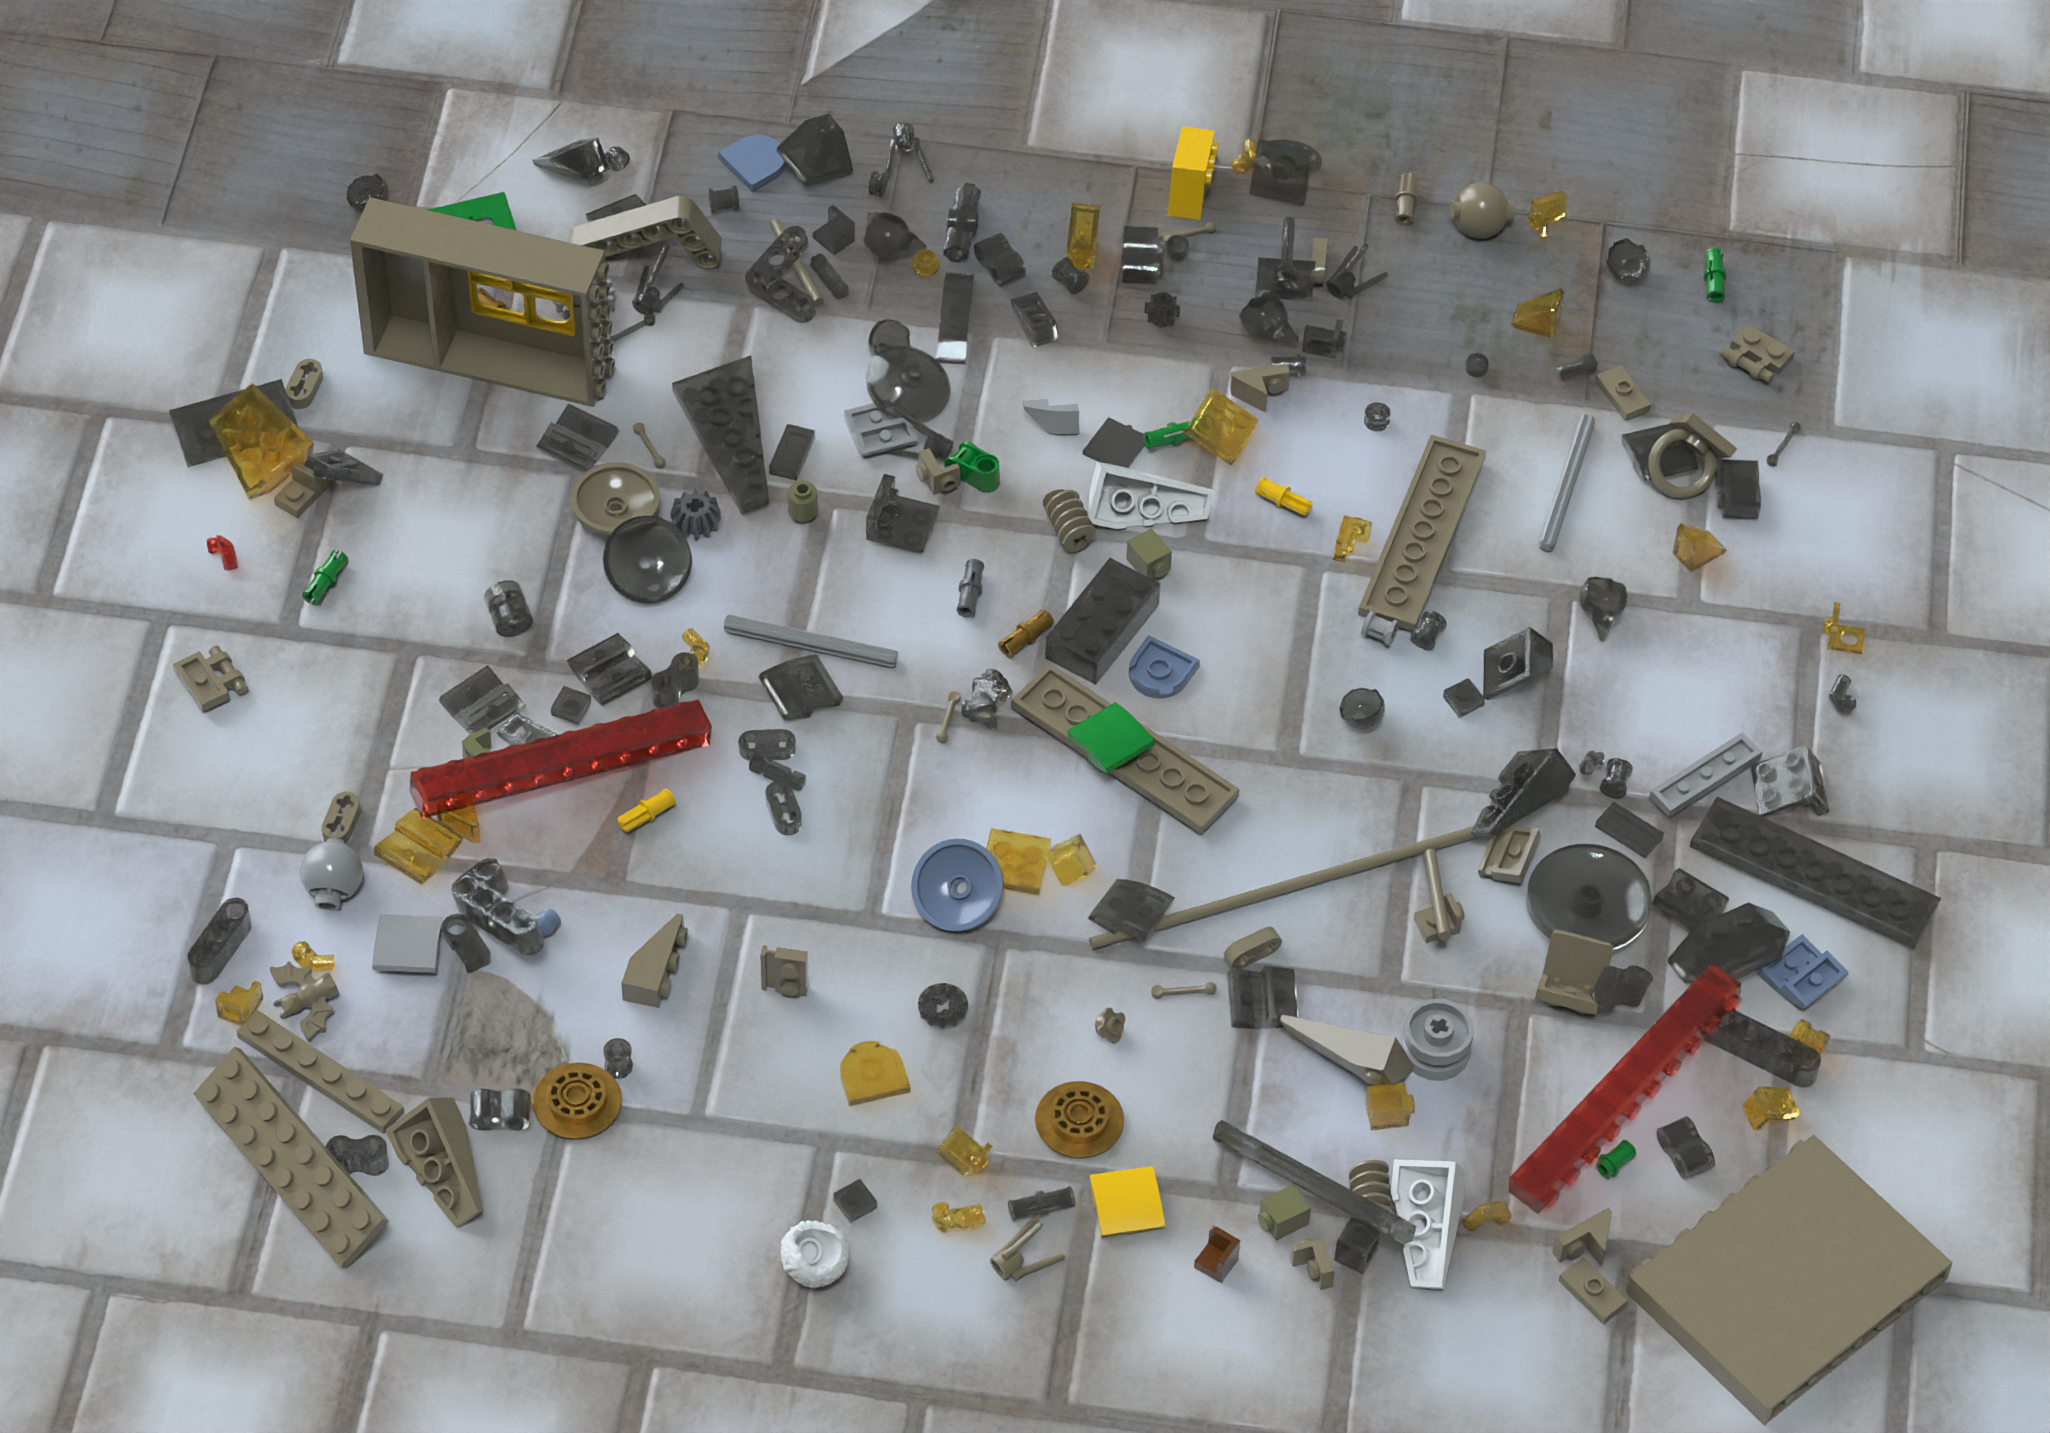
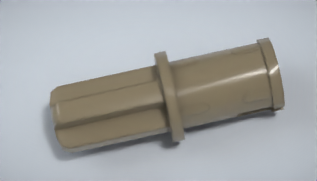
M1412 172L1401 175L1399 192L1395 197L1397 202L1395 221L1405 226L1413 222L1414 205L1418 199L1415 194L1416 175Z

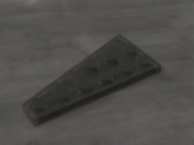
M751 355L673 382L672 391L741 514L769 505Z

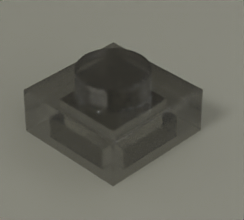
M1469 678L1443 691L1444 700L1459 718L1483 707L1485 704L1484 696Z
M563 686L550 708L551 715L579 725L591 704V695Z
M861 1179L833 1193V1201L850 1223L877 1209V1200Z

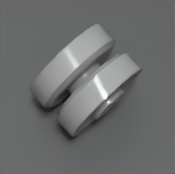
M1429 999L1418 1003L1412 1008L1405 1020L1401 1045L1414 1065L1412 1072L1419 1077L1439 1081L1456 1077L1466 1068L1470 1059L1474 1036L1473 1021L1465 1009L1457 1003L1446 999Z

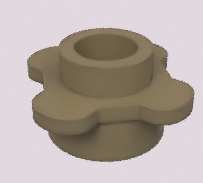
M1105 1008L1095 1021L1097 1034L1101 1038L1108 1037L1111 1042L1117 1043L1121 1038V1032L1124 1028V1013H1115L1112 1008Z

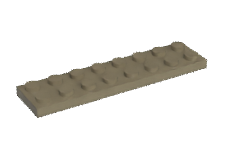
M1430 435L1360 603L1358 615L1367 617L1368 613L1373 611L1376 613V616L1391 622L1397 620L1399 621V627L1415 632L1486 458V450Z
M1051 663L1045 666L1011 700V707L1086 758H1088L1087 752L1069 740L1067 730L1111 705V703ZM1141 724L1154 739L1155 745L1109 773L1202 834L1239 796V788Z
M234 1047L193 1093L340 1267L348 1268L389 1222L387 1217L242 1049Z

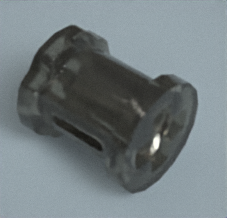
M736 185L731 186V189L715 191L713 188L708 189L711 214L722 209L733 208L735 211L740 209Z
M1068 257L1058 261L1052 270V277L1057 281L1061 280L1065 283L1072 294L1081 292L1089 282V274L1077 269L1073 265V261Z
M1426 611L1421 617L1422 622L1418 629L1412 631L1411 641L1419 648L1432 650L1436 645L1435 639L1438 634L1446 629L1447 621L1441 614L1435 611Z
M1620 758L1608 760L1606 778L1600 784V790L1604 795L1615 799L1626 795V782L1633 770L1631 763Z
M622 1038L609 1040L603 1049L606 1059L604 1068L614 1079L626 1078L633 1069V1062L630 1058L632 1054L631 1045Z

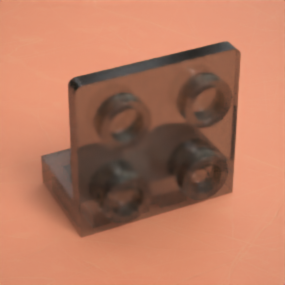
M884 474L866 517V540L923 553L938 517L940 507L899 496V489H895V476Z
M1807 745L1751 766L1758 813L1762 817L1803 802L1806 807L1810 806L1818 816L1829 812L1822 765Z

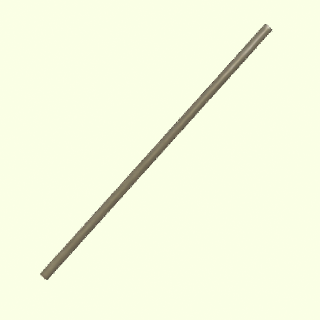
M1493 821L1485 822L1089 937V943L1092 949L1131 939L1423 854L1427 849L1436 850L1485 836L1494 832L1495 825Z

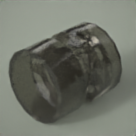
M505 580L492 585L486 590L484 600L491 614L495 630L500 636H518L531 627L533 617L518 582Z

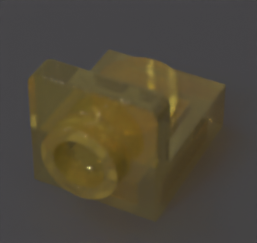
M1563 191L1531 201L1528 221L1530 226L1537 230L1540 237L1547 236L1549 222L1564 217L1567 197Z
M1344 515L1335 544L1333 560L1345 563L1348 551H1354L1356 542L1368 544L1372 522Z
M1758 1086L1743 1104V1109L1754 1130H1760L1768 1120H1794L1800 1114L1788 1087Z

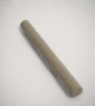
M779 219L772 220L770 227L814 306L821 305L824 300Z
M1427 849L1424 852L1438 937L1440 940L1446 941L1450 939L1451 933L1437 855L1434 849Z

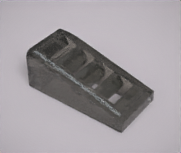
M1038 292L1010 300L1013 310L1032 347L1058 339L1057 323Z
M516 713L497 731L500 738L543 768H547L564 752V746L557 733L519 713ZM521 726L524 727V728L521 729L516 735H514V733H515Z

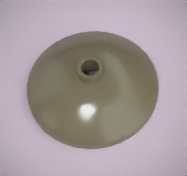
M620 462L601 464L586 471L576 481L571 493V506L578 521L586 528L604 535H625L643 528L655 517L660 504L659 488L653 477L642 468Z

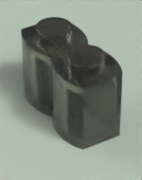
M1124 226L1122 282L1156 284L1157 275H1162L1163 258H1158V253H1163V236H1158V227Z
M1722 459L1721 468H1716L1715 485L1720 486V491H1717L1716 497L1717 509H1721L1723 518L1758 519L1761 508L1758 461Z

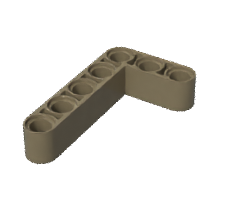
M686 196L672 197L573 227L569 235V243L604 250L605 257L675 237L694 263L703 269H713L719 265L722 239L695 202Z

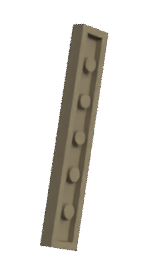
M256 1010L237 1030V1037L382 1134H385L387 1132L386 1129L403 1115V1105L262 1012Z

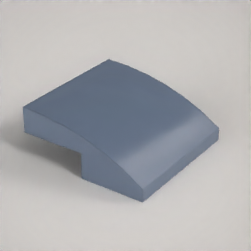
M1803 934L1759 967L1757 974L1776 992L1803 1009L1812 1004L1849 973L1828 950L1822 954Z

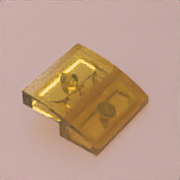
M414 808L396 821L394 832L375 845L374 855L422 885L453 855L462 843L463 837L417 808Z

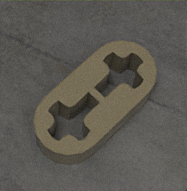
M1313 238L1309 284L1324 285L1328 238Z
M304 359L297 364L285 390L287 403L290 407L303 409L312 403L323 380L322 366L317 360Z
M341 792L333 798L322 823L321 829L324 842L329 838L341 839L345 841V844L349 841L361 811L359 799L354 793ZM347 804H350L351 807H347L345 813L342 814L341 808H345ZM339 824L341 826V831H337L335 835L331 834V832L336 831L337 826Z
M1265 927L1232 943L1225 950L1224 957L1234 970H1238L1274 953L1281 946L1282 939L1273 927Z

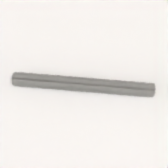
M1583 414L1579 418L1539 539L1538 546L1541 550L1550 552L1555 547L1594 427L1595 418L1592 415Z
M730 614L726 616L724 621V631L892 668L896 666L898 661V651Z

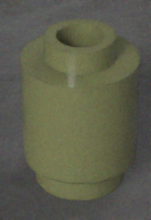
M798 481L793 483L788 489V512L795 522L801 524L809 523L818 512L817 488L810 482Z

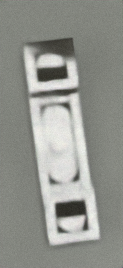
M946 272L940 314L937 363L962 365L966 363L974 274Z

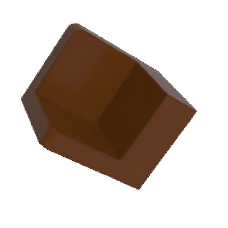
M1213 1225L1209 1230L1207 1245L1194 1261V1268L1222 1283L1239 1260L1240 1240Z

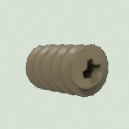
M1057 489L1045 495L1043 506L1050 518V522L1054 526L1064 551L1070 554L1076 553L1084 549L1088 542L1095 537L1096 530L1092 526V521L1088 517L1083 502L1079 499L1080 495L1075 490Z
M1365 1160L1355 1164L1349 1170L1350 1201L1352 1203L1351 1222L1354 1228L1365 1233L1382 1232L1392 1225L1390 1220H1388L1392 1215V1210L1389 1207L1391 1205V1198L1388 1196L1390 1194V1187L1387 1185L1390 1181V1177L1387 1174L1389 1172V1165L1381 1160Z

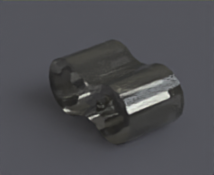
M1002 233L995 234L974 244V253L977 260L989 271L997 285L1000 286L1026 273L1022 257L1011 248Z
M689 652L678 653L673 657L671 665L667 669L654 674L651 680L652 701L656 708L661 710L673 709L679 703V698L682 694L692 691L698 686L699 663L694 654Z
M1636 965L1628 966L1625 969L1606 966L1591 992V997L1596 1003L1606 1008H1614L1620 1004L1638 1007L1650 987L1653 977L1646 969Z
M485 1088L474 1090L470 1095L469 1125L473 1129L481 1131L495 1128H504L512 1131L526 1129L530 1124V1093L517 1088L506 1091H494Z
M1688 1116L1657 1129V1139L1661 1148L1672 1159L1677 1172L1683 1179H1688L1715 1166V1158L1710 1146L1700 1137L1695 1124Z
M338 1135L331 1138L326 1144V1148L349 1175L355 1172H363L370 1176H378L383 1174L389 1167L387 1144L379 1135H367L361 1139H351L347 1136Z

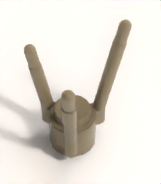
M1035 1215L1000 1251L990 1258L992 1267L1002 1279L1005 1280L1011 1276L1016 1281L1027 1273L1065 1259L1064 1254H1059L1021 1268L1024 1258L1019 1249L1043 1227L1042 1223H1037L1040 1219L1038 1215Z

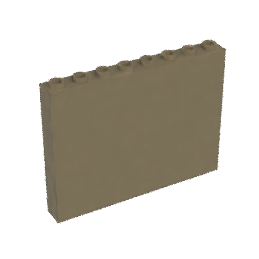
M1813 1134L1806 1141L1799 1140L1790 1149L1789 1154L1784 1158L1778 1157L1774 1159L1762 1175L1751 1177L1740 1192L1729 1194L1723 1200L1721 1206L1714 1212L1711 1210L1707 1211L1691 1230L1686 1228L1680 1232L1675 1242L1669 1247L1663 1246L1659 1248L1647 1264L1636 1266L1628 1276L1629 1283L1626 1293L1763 1425H1766L1946 1281L1953 1262Z

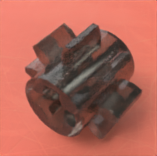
M1159 292L1155 295L1151 294L1150 302H1145L1144 313L1148 314L1149 323L1152 322L1161 328L1170 324L1174 325V317H1180V306L1177 305L1176 296L1172 297L1169 293Z

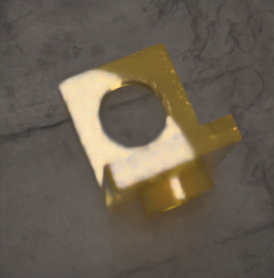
M1834 602L1831 617L1825 616L1823 634H1828L1826 649L1862 654L1865 628L1838 624L1840 603ZM1845 633L1853 634L1857 638V642L1853 645H1847L1841 641L1840 636Z

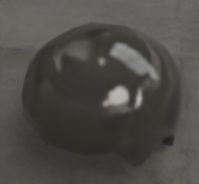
M378 174L373 176L364 175L354 179L348 186L346 198L350 206L362 214L369 198L388 201L389 189L386 181Z
M1628 238L1614 242L1606 253L1605 261L1608 270L1620 282L1636 283L1642 280L1650 271L1651 258L1647 250H1645L1642 244H1635Z
M885 319L878 321L872 327L868 337V350L871 357L878 363L889 366L902 363L909 355L911 349L909 329L896 320Z
M1357 688L1352 689L1343 696L1339 710L1343 721L1350 728L1359 731L1369 730L1381 723L1385 714V702L1377 689Z

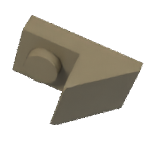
M1288 364L1231 372V395L1265 412L1267 394H1277L1289 390L1290 370Z
M292 464V480L274 497L275 506L296 518H299L335 481L333 476L312 464Z
M1607 1208L1557 1235L1552 1252L1557 1260L1562 1262L1569 1257L1572 1259L1576 1258L1587 1249L1597 1263L1602 1266L1612 1211Z

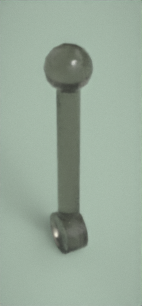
M653 314L645 315L643 321L614 336L610 335V339L614 340L615 343L616 340L645 325L653 326L655 324V316Z
M1791 423L1790 431L1775 453L1767 457V465L1771 467L1778 465V457L1793 435L1801 430L1800 423Z

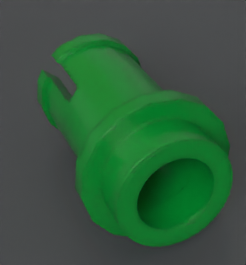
M1622 1140L1608 1154H1601L1598 1157V1162L1596 1163L1598 1172L1606 1178L1610 1176L1615 1177L1618 1175L1619 1169L1636 1156V1149L1629 1141Z

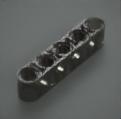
M1689 991L1681 996L1676 1014V1023L1684 1031L1795 1086L1806 1088L1816 1082L1821 1056L1815 1049L1699 992Z

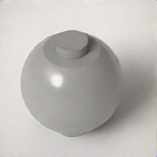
M329 838L326 842L314 846L305 855L300 870L301 881L306 891L311 896L316 897V907L325 910H337L340 908L341 900L350 898L358 890L363 877L362 863L357 853L351 847L345 845V841Z

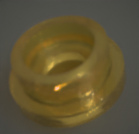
M928 249L918 251L912 259L913 271L921 276H931L940 268L939 258L935 252Z

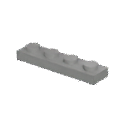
M1742 732L1652 789L1649 798L1670 818L1759 761L1762 751Z

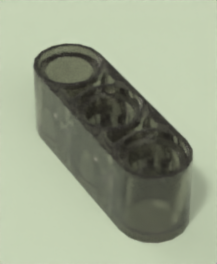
M236 897L226 900L190 948L187 954L191 978L196 983L204 985L214 982L250 932L251 919L249 907L243 899Z

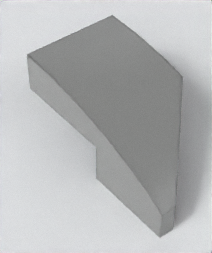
M1048 399L1023 401L1024 410L1048 433L1079 434L1078 404L1049 406Z

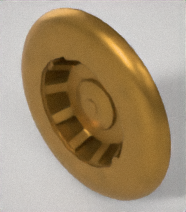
M582 1062L564 1064L549 1071L538 1082L532 1098L533 1110L541 1125L551 1133L569 1139L587 1138L604 1131L616 1119L622 1103L620 1087L614 1077L599 1066Z
M1071 1081L1052 1088L1042 1097L1036 1109L1035 1124L1040 1137L1051 1149L1069 1157L1084 1158L1106 1151L1117 1141L1123 1130L1124 1113L1117 1098L1104 1087L1086 1081Z

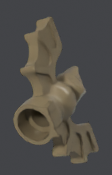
M290 961L282 967L271 966L270 972L277 986L295 985L300 987L296 993L287 994L273 1003L275 1007L281 1006L284 1010L280 1014V1018H285L292 1013H298L303 1007L312 1008L308 1016L300 1022V1028L306 1040L311 1042L316 1034L326 1032L325 1021L330 1014L334 1013L333 1007L329 1006L326 1000L339 995L337 986L330 973L328 972L318 979H314L311 975V966L297 968Z

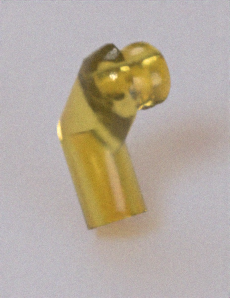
M1255 139L1245 140L1243 143L1244 152L1239 154L1237 158H1233L1231 164L1236 172L1247 171L1258 165L1259 153Z
M689 628L682 635V639L691 647V653L687 655L686 661L694 668H699L701 663L706 662L708 659L710 647L693 628Z
M299 941L293 946L291 952L293 959L302 968L311 966L312 971L335 970L334 954L317 955L305 941Z
M1505 1202L1481 1203L1462 1219V1223L1467 1230L1473 1232L1489 1218L1494 1217L1495 1221L1501 1224L1507 1222L1512 1214L1507 1209L1508 1205Z

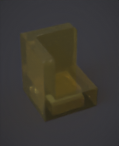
M1081 834L1055 844L1045 854L1063 886L1088 876L1097 866Z
M254 981L249 990L234 986L230 994L220 991L215 999L218 1018L242 1026L258 1009L264 999L261 983Z

